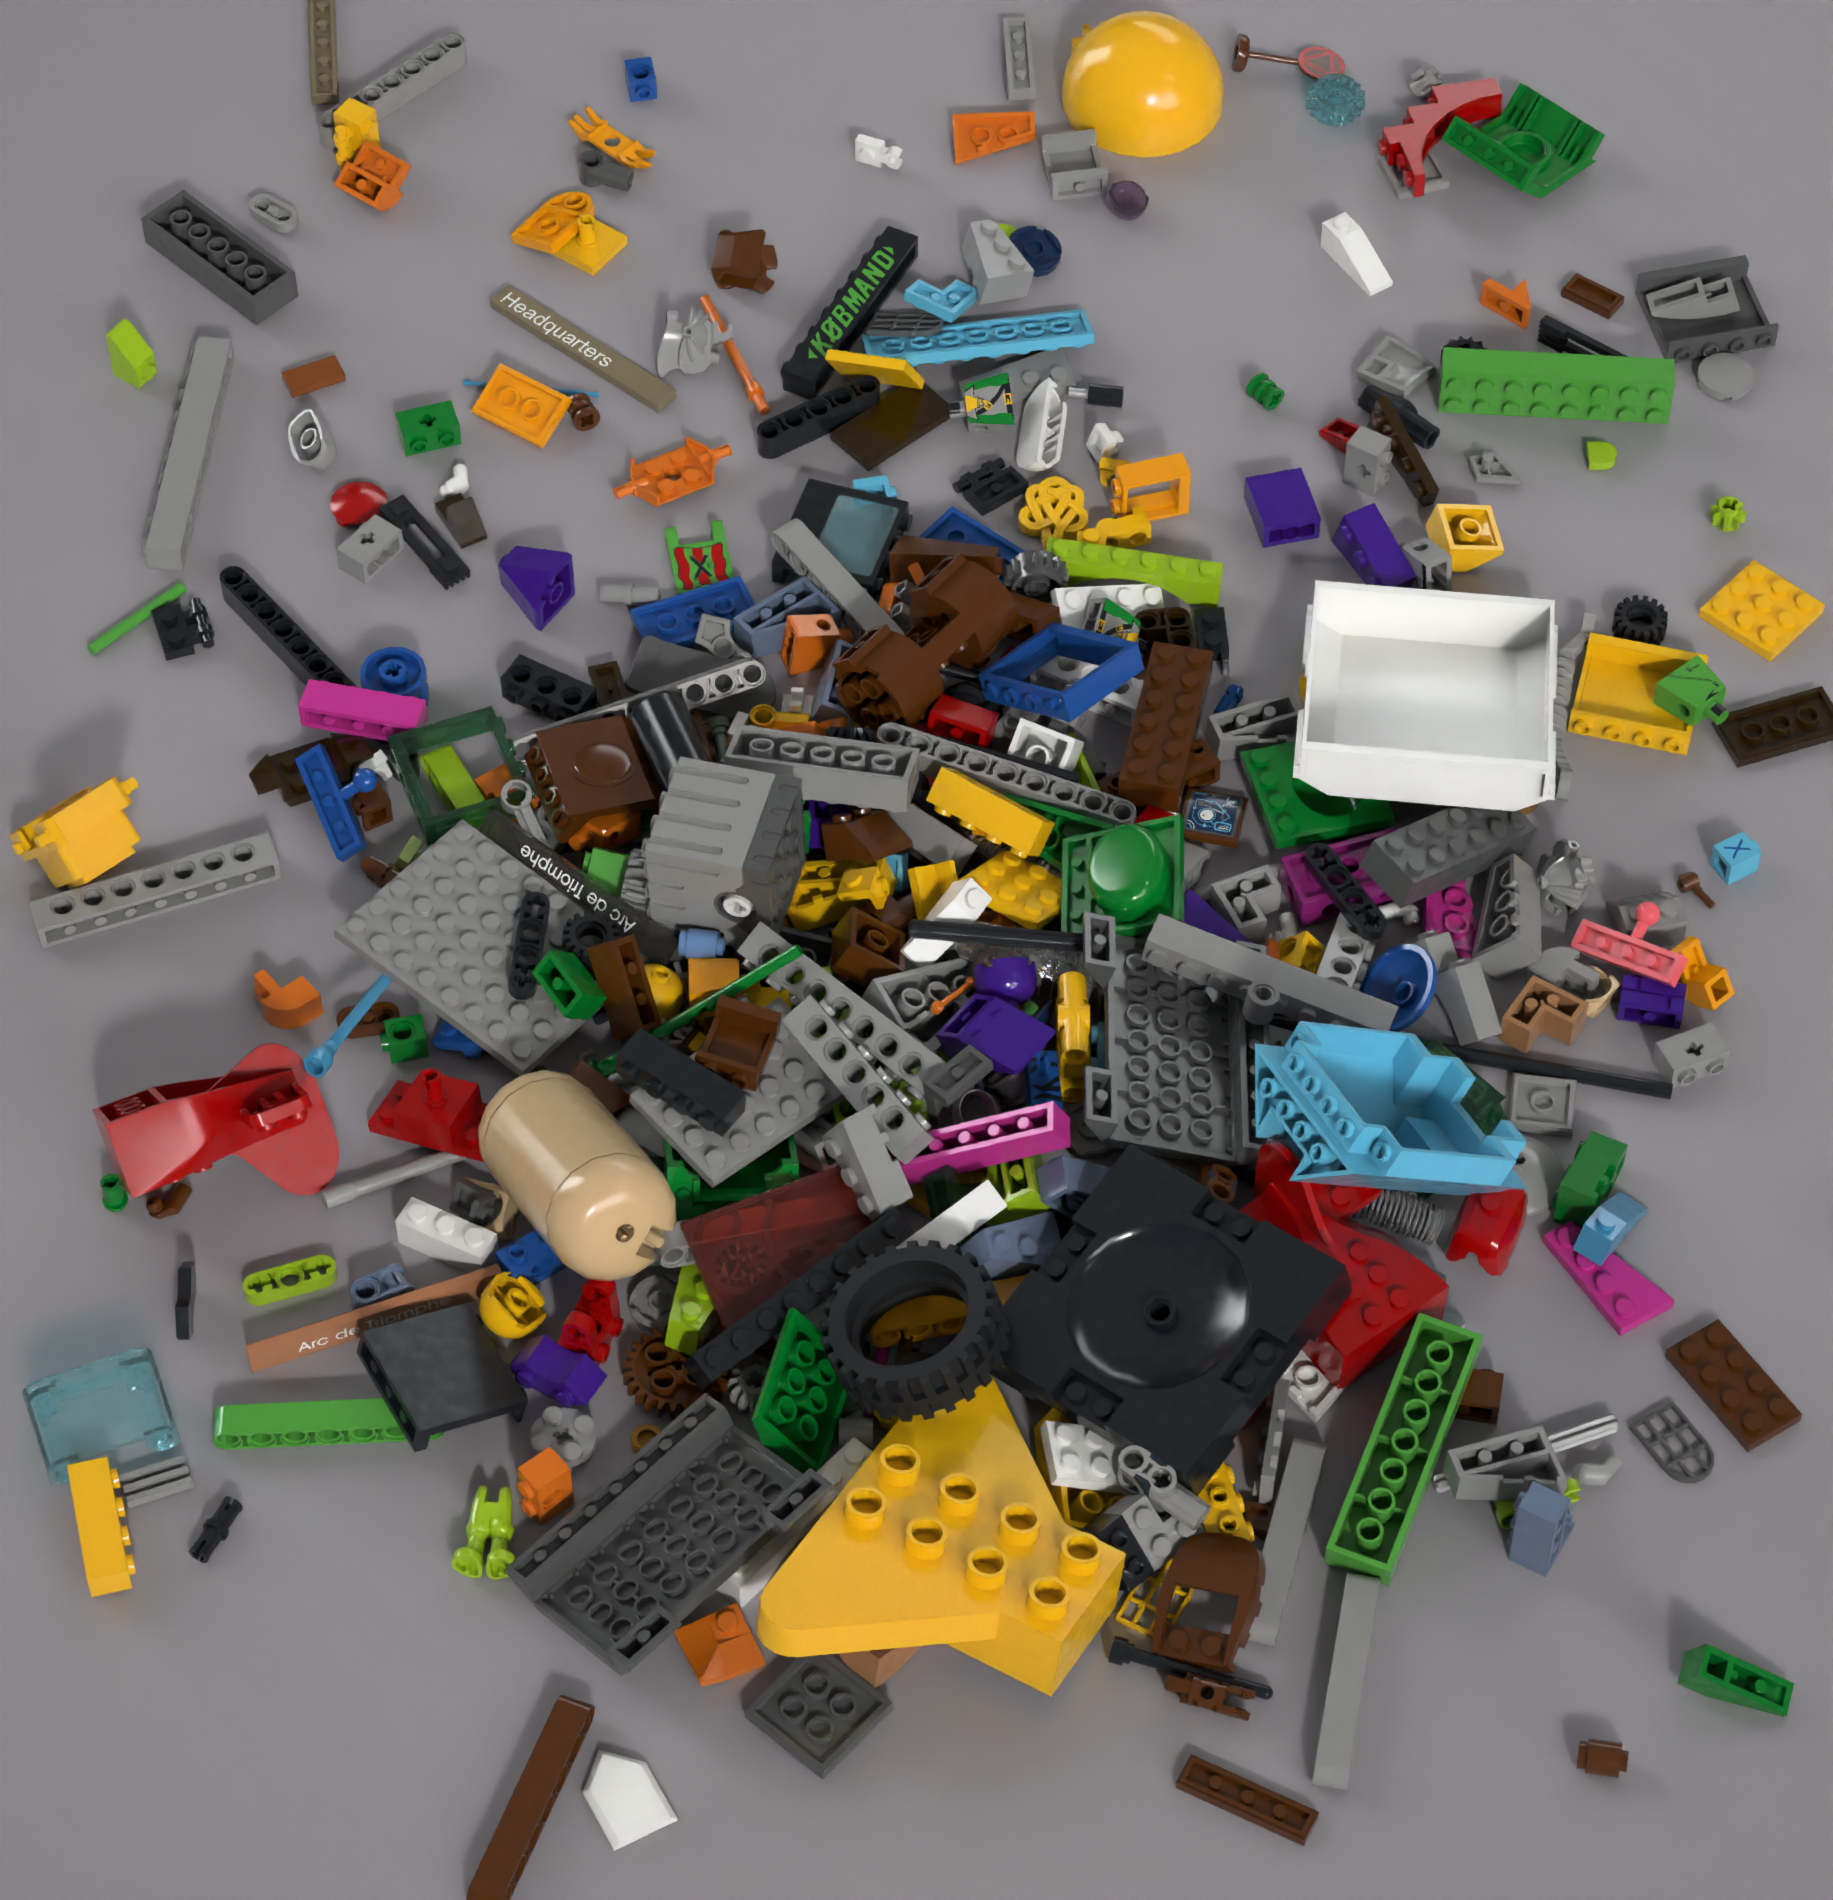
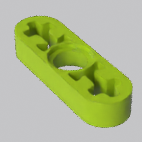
M321 1254L252 1273L243 1281L245 1299L251 1305L262 1306L329 1287L335 1283L338 1277L336 1262L331 1256ZM324 1268L326 1274L320 1275L318 1269ZM306 1271L308 1272V1280H305L304 1272ZM287 1275L299 1277V1281L291 1286L284 1285L281 1282ZM274 1280L276 1282L277 1287L275 1289H273V1285L271 1283V1281ZM260 1285L263 1291L257 1293L254 1287Z

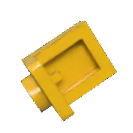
M877 866L846 870L843 873L837 895L841 902L869 898L878 910L884 908L887 896L890 893V885Z

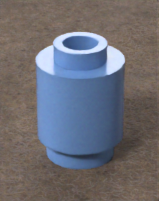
M689 928L688 931L681 930L678 944L679 956H686L687 960L688 958H718V956H724L725 938L720 937V931Z

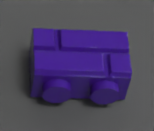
M1639 974L1623 975L1617 1020L1680 1029L1687 984L1677 982L1674 988Z

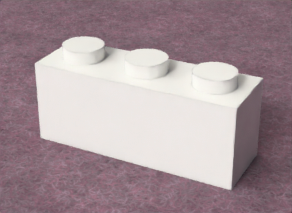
M411 1197L395 1220L398 1242L464 1272L469 1273L493 1265L496 1261L495 1252L499 1250L497 1233L414 1197Z

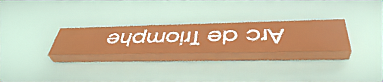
M493 1264L248 1344L245 1347L251 1371L254 1373L358 1339L362 1331L480 1299L482 1292L497 1274L502 1273L499 1264Z

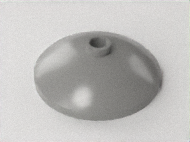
M1522 1135L1526 1139L1527 1144L1516 1159L1521 1164H1515L1512 1169L1528 1188L1524 1189L1528 1194L1526 1217H1531L1551 1208L1556 1190L1559 1189L1565 1173L1561 1160L1549 1146L1535 1138Z

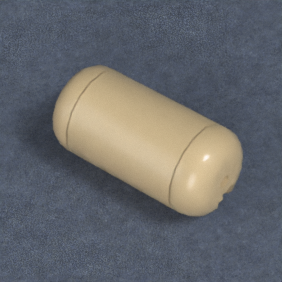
M542 1070L521 1075L503 1086L485 1107L478 1127L479 1151L491 1175L559 1260L586 1279L607 1282L633 1276L651 1265L658 1257L654 1247L661 1248L665 1243V1238L662 1236L663 1231H673L677 1221L675 1196L659 1168L594 1093L566 1073Z

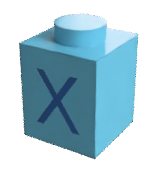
M1742 831L1713 845L1709 865L1728 886L1757 872L1762 852L1757 842L1751 840Z

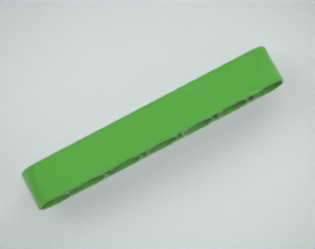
M383 1398L225 1405L214 1410L213 1444L220 1449L226 1450L408 1441ZM445 1432L431 1435L429 1440L439 1439Z

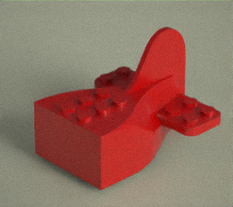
M267 1043L254 1048L224 1076L154 1086L92 1109L115 1173L121 1179V1185L132 1198L146 1194L164 1185L180 1181L193 1172L200 1173L213 1167V1162L230 1154L243 1158L284 1190L296 1195H312L320 1192L329 1185L338 1168V1140L316 1079L304 1070L303 1059L298 1054L280 1044Z
M1272 1140L1261 1146L1258 1152L1255 1175L1257 1198L1239 1209V1211L1260 1223L1263 1219L1346 1266L1353 1289L1352 1293L1315 1342L1309 1339L1302 1349L1333 1387L1343 1389L1406 1347L1419 1313L1442 1320L1449 1285L1394 1237L1376 1228L1347 1220L1376 1200L1382 1194L1383 1189L1289 1181L1300 1163L1288 1148Z

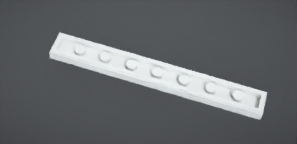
M987 1179L899 1244L896 1249L907 1247V1241L917 1240L919 1246H927L929 1240L939 1241L941 1247L947 1249L949 1244L956 1245L1008 1205ZM834 1293L804 1315L820 1331L821 1319L827 1318L823 1308L827 1300L834 1301ZM780 1333L774 1337L777 1342H778Z

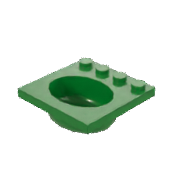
M1296 741L1242 751L1240 753L1241 764L1276 849L1321 840H1340L1352 834L1394 826L1395 817L1387 800L1329 796L1299 778H1293Z
M1178 814L1135 824H1122L1111 829L1063 838L1061 932L1083 933L1084 912L1115 917V934L1129 937L1150 933L1159 913L1184 923V820L1182 816Z

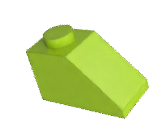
M124 318L106 334L113 375L139 389L158 373L154 352L128 319Z

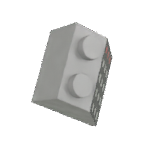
M1660 892L1606 901V908L1615 931L1630 936L1637 923L1635 917L1636 908L1639 904L1650 901L1659 907L1660 919L1655 925L1648 927L1642 940L1659 947L1677 945L1684 940L1688 920L1679 896L1668 892Z

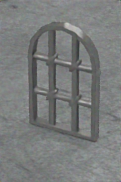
M875 312L866 333L867 336L926 337L934 335L943 329V319L929 313ZM875 323H892L890 325H875ZM903 323V324H916V325H913V326H904V325H897V324ZM923 324H937L938 326H920V325H923Z
M1673 1401L1630 1424L1629 1429L1659 1464L1661 1469L1672 1479L1682 1483H1696L1710 1475L1714 1466V1452L1708 1442ZM1672 1408L1684 1424L1675 1427L1664 1412ZM1658 1415L1669 1427V1432L1662 1436L1649 1422ZM1645 1424L1655 1436L1653 1437L1655 1440L1648 1443L1637 1430V1427ZM1688 1428L1701 1445L1692 1448L1683 1437L1682 1430ZM1673 1435H1676L1686 1448V1453L1679 1457L1667 1444L1668 1440L1666 1439ZM1660 1443L1670 1454L1672 1461L1665 1464L1652 1447ZM1706 1449L1710 1457L1709 1467L1699 1456V1451ZM1693 1456L1705 1472L1694 1476L1684 1464V1460ZM1678 1464L1688 1477L1676 1474L1670 1468Z

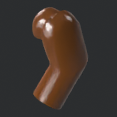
M179 1183L170 1198L162 1200L159 1196L149 1198L146 1202V1209L149 1211L150 1216L157 1219L178 1214L191 1195L192 1189L184 1183Z

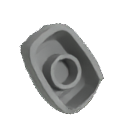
M311 409L303 410L289 424L288 440L293 456L299 463L312 469L323 470L332 465L336 460L337 449L334 437L320 415Z

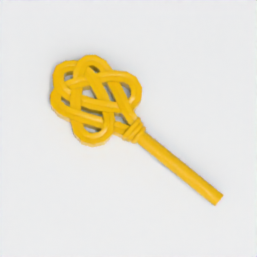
M1058 476L1048 477L1040 484L1031 485L1027 488L1025 494L1026 506L1020 510L1018 516V526L1021 532L1029 537L1040 536L1041 544L1045 551L1048 537L1067 540L1076 539L1078 531H1085L1089 525L1088 513L1084 509V491Z

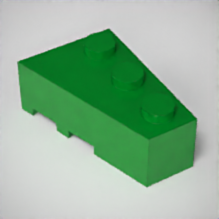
M1591 1131L1585 1142L1581 1141L1574 1157L1575 1160L1572 1165L1568 1166L1551 1203V1207L1555 1208L1553 1222L1563 1225L1572 1221L1582 1229L1584 1223L1594 1211L1607 1200L1624 1165L1627 1144Z

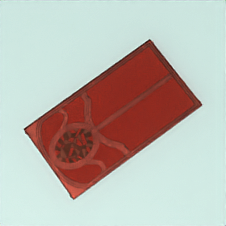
M839 1165L680 1223L681 1230L723 1332L874 1222H871L869 1216L864 1215L857 1203L858 1198L852 1187L847 1186L843 1181Z

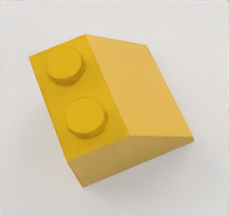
M1437 503L1425 525L1428 538L1451 555L1452 572H1467L1503 555L1505 551L1491 505Z

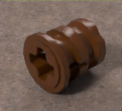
M585 393L570 396L572 403L567 411L573 420V426L579 431H588L597 426L600 421V414L595 409L593 403L590 402L589 396Z

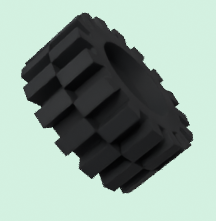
M1634 595L1632 601L1627 597L1623 600V603L1619 602L1617 604V609L1615 608L1612 624L1613 636L1659 646L1660 641H1663L1665 638L1668 613L1664 611L1665 607L1662 603L1657 606L1658 600L1654 598L1650 602L1648 601V596L1644 595L1642 600H1639L1638 595ZM1643 620L1650 625L1641 627L1632 624L1630 621Z
M589 910L584 911L583 917L578 912L574 914V920L569 918L566 921V926L564 925L562 949L563 952L574 953L580 962L587 966V971H592L593 968L587 948L592 946L579 942V939L583 936L593 935L602 939V943L620 938V931L615 920L610 922L609 915L605 914L601 918L600 911H595L594 915H590Z

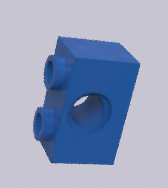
M536 1230L495 1252L496 1263L499 1264L502 1273L511 1272L508 1276L516 1279L521 1275L527 1278L533 1285L540 1283L567 1267L559 1260Z

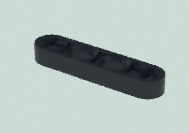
M1320 842L1309 845L1304 859L1306 869L1362 939L1367 941L1380 939L1385 932L1386 926L1384 914L1331 847ZM1324 857V864L1319 858ZM1337 875L1342 877L1345 882L1341 885H1333L1328 881V878ZM1357 898L1362 902V905L1353 908L1348 906L1345 900ZM1366 920H1367L1371 925H1368V926L1366 927Z
M540 892L528 893L524 896L521 903L508 980V991L512 997L518 1000L530 999L537 991L538 981L531 972L542 960L550 915V900L545 894ZM534 905L540 906L538 908L537 918L532 917V908ZM528 928H534L540 934L537 937L529 938L523 934V931ZM522 954H532L536 959L531 963H523L519 960V956ZM521 973L527 974L525 987H519Z

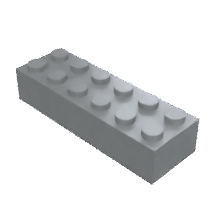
M739 724L724 756V765L774 773L776 776L779 774L801 778L803 800L824 801L828 804L854 805L863 809H884L893 813H907L919 780L920 748Z

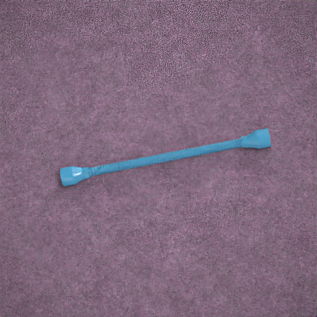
M382 973L332 1036L324 1041L322 1045L313 1048L303 1060V1067L309 1075L318 1078L326 1074L333 1064L334 1055L338 1051V1047L392 981L390 978Z

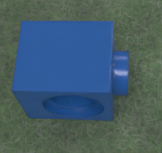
M644 57L624 60L625 78L630 102L657 99L656 76L652 58Z

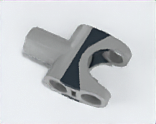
M1130 1445L1120 1452L1118 1456L1119 1470L1117 1482L1124 1492L1128 1495H1146L1157 1514L1168 1512L1193 1531L1199 1528L1212 1506L1178 1483L1176 1472L1170 1465L1138 1445ZM1136 1453L1142 1457L1144 1462L1143 1464L1137 1461L1124 1463L1123 1460L1128 1454ZM1123 1474H1124L1125 1477H1127V1478H1128L1131 1482H1133L1135 1485H1129V1484H1127V1483L1123 1480V1477H1122Z

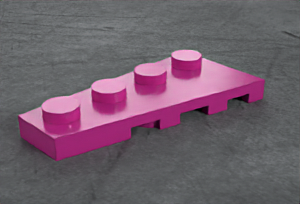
M1465 879L1423 898V933L1431 930H1436L1437 935L1450 932L1457 956L1471 958L1479 923L1475 921L1472 912L1473 903L1471 896L1467 895Z

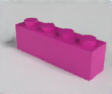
M312 679L308 680L298 705L301 726L418 746L428 721L425 699Z

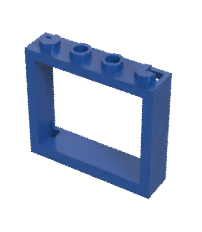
M1052 622L978 675L986 701L1071 722L1144 670V665L1137 642ZM1057 655L1099 665L1063 692L1022 682L1023 679Z

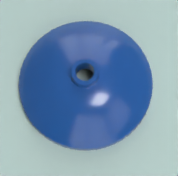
M1401 944L1381 954L1367 970L1359 991L1398 1006L1390 1031L1399 1032L1409 1027L1424 1014L1430 1005L1437 982L1435 962L1432 956L1423 948L1414 944Z

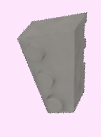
M994 219L970 222L963 242L962 252L968 271H971L973 275L972 284L974 288H977L979 305L1026 297L1035 272Z
M874 1103L842 1120L822 1136L825 1141L824 1147L826 1152L838 1163L841 1168L843 1181L847 1186L852 1187L858 1198L857 1203L864 1215L869 1216L871 1222L883 1216L892 1208H897L914 1197L898 1159L892 1161L885 1146V1143L890 1141L886 1131L880 1133L873 1115L878 1113Z

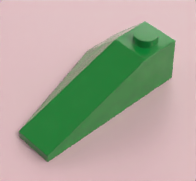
M1008 793L1004 794L1007 798L1055 823L1040 856L1061 872L1063 838L1116 827L1106 822Z

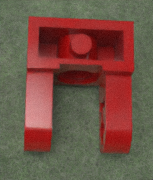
M586 1279L575 1311L569 1312L562 1326V1334L557 1344L567 1350L576 1353H586L598 1366L600 1363L604 1364L607 1361L611 1349L610 1343L613 1337L620 1335L624 1324V1319L620 1315V1305L614 1280L607 1282Z

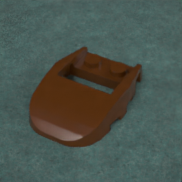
M1209 1532L1195 1535L1181 1544L1171 1562L1157 1598L1152 1648L1154 1654L1234 1674L1236 1666L1232 1662L1239 1647H1246L1250 1637V1628L1254 1618L1259 1617L1262 1606L1259 1600L1261 1586L1265 1582L1266 1567L1262 1553L1253 1543L1242 1537ZM1176 1585L1239 1597L1230 1634L1167 1622V1615Z

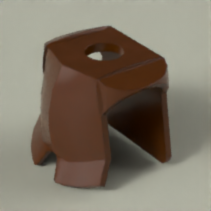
M728 229L720 231L711 267L713 278L720 289L738 287L765 294L774 285V281L767 277L766 271L777 269V255L774 245H764L766 232L763 229L734 233Z

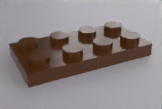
M1719 1319L1666 1349L1665 1358L1747 1452L1801 1420L1802 1413Z

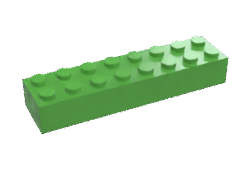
M1443 347L1439 379L1438 412L1668 424L1675 387L1674 359Z
M1422 1313L1418 1314L1326 1546V1564L1350 1573L1381 1578L1380 1584L1390 1586L1480 1354L1482 1334Z

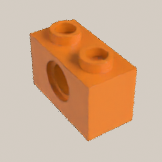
M551 1446L517 1468L519 1479L517 1488L521 1494L519 1504L527 1517H534L543 1526L574 1505L571 1469Z

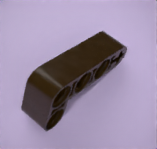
M1181 607L1142 610L1136 614L1135 618L1141 622L1138 638L1148 642V649H1152L1154 641L1197 648L1191 616L1186 609Z

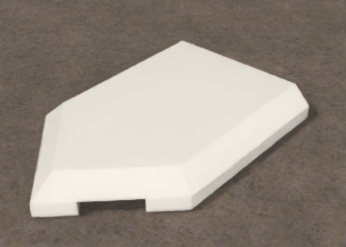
M603 1750L598 1751L584 1787L583 1796L614 1851L677 1821L674 1811L646 1762Z

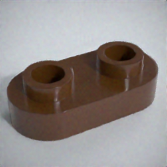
M391 1002L374 1003L346 1038L355 1039L386 1033L385 1025L382 1021L399 1018L398 1007ZM356 1005L345 1007L337 1014V1028Z

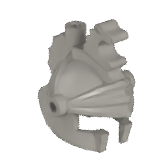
M693 306L688 324L677 322L679 311H666V329L659 343L656 356L658 376L660 378L665 377L667 373L675 369H680L683 374L694 376L699 372L704 373L711 363L718 364L720 353L711 351L714 345L717 346L718 344L728 343L729 340H733V325L730 323L728 330L721 333L717 329V321L710 323L708 320L710 315L704 314L701 309L696 310Z
M1563 838L1560 841H1556V844L1553 846L1552 855L1550 856L1545 853L1539 859L1537 867L1539 877L1536 884L1538 889H1540V904L1553 916H1558L1563 908L1561 905L1550 901V895L1570 906L1571 909L1568 914L1574 915L1580 909L1579 906L1584 902L1590 887L1595 885L1594 875L1589 874L1594 872L1592 857H1578L1576 853L1580 844L1576 840L1567 841L1566 838Z

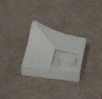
M1390 335L1383 339L1356 370L1357 379L1403 399L1419 384L1437 373L1436 366L1426 357Z

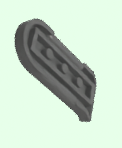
M646 635L640 642L625 681V687L627 691L637 695L735 661L665 642L652 635ZM749 665L744 669L743 675L745 680H752L757 676V667ZM766 672L765 680L761 685L693 708V710L715 716L723 715L728 717L730 722H733L737 712L740 711L749 714L750 725V712L753 707L759 704L775 706V685L770 675ZM720 675L715 680V687L718 690H723L729 685L728 675ZM698 684L689 686L686 691L687 698L691 700L698 698L701 688Z

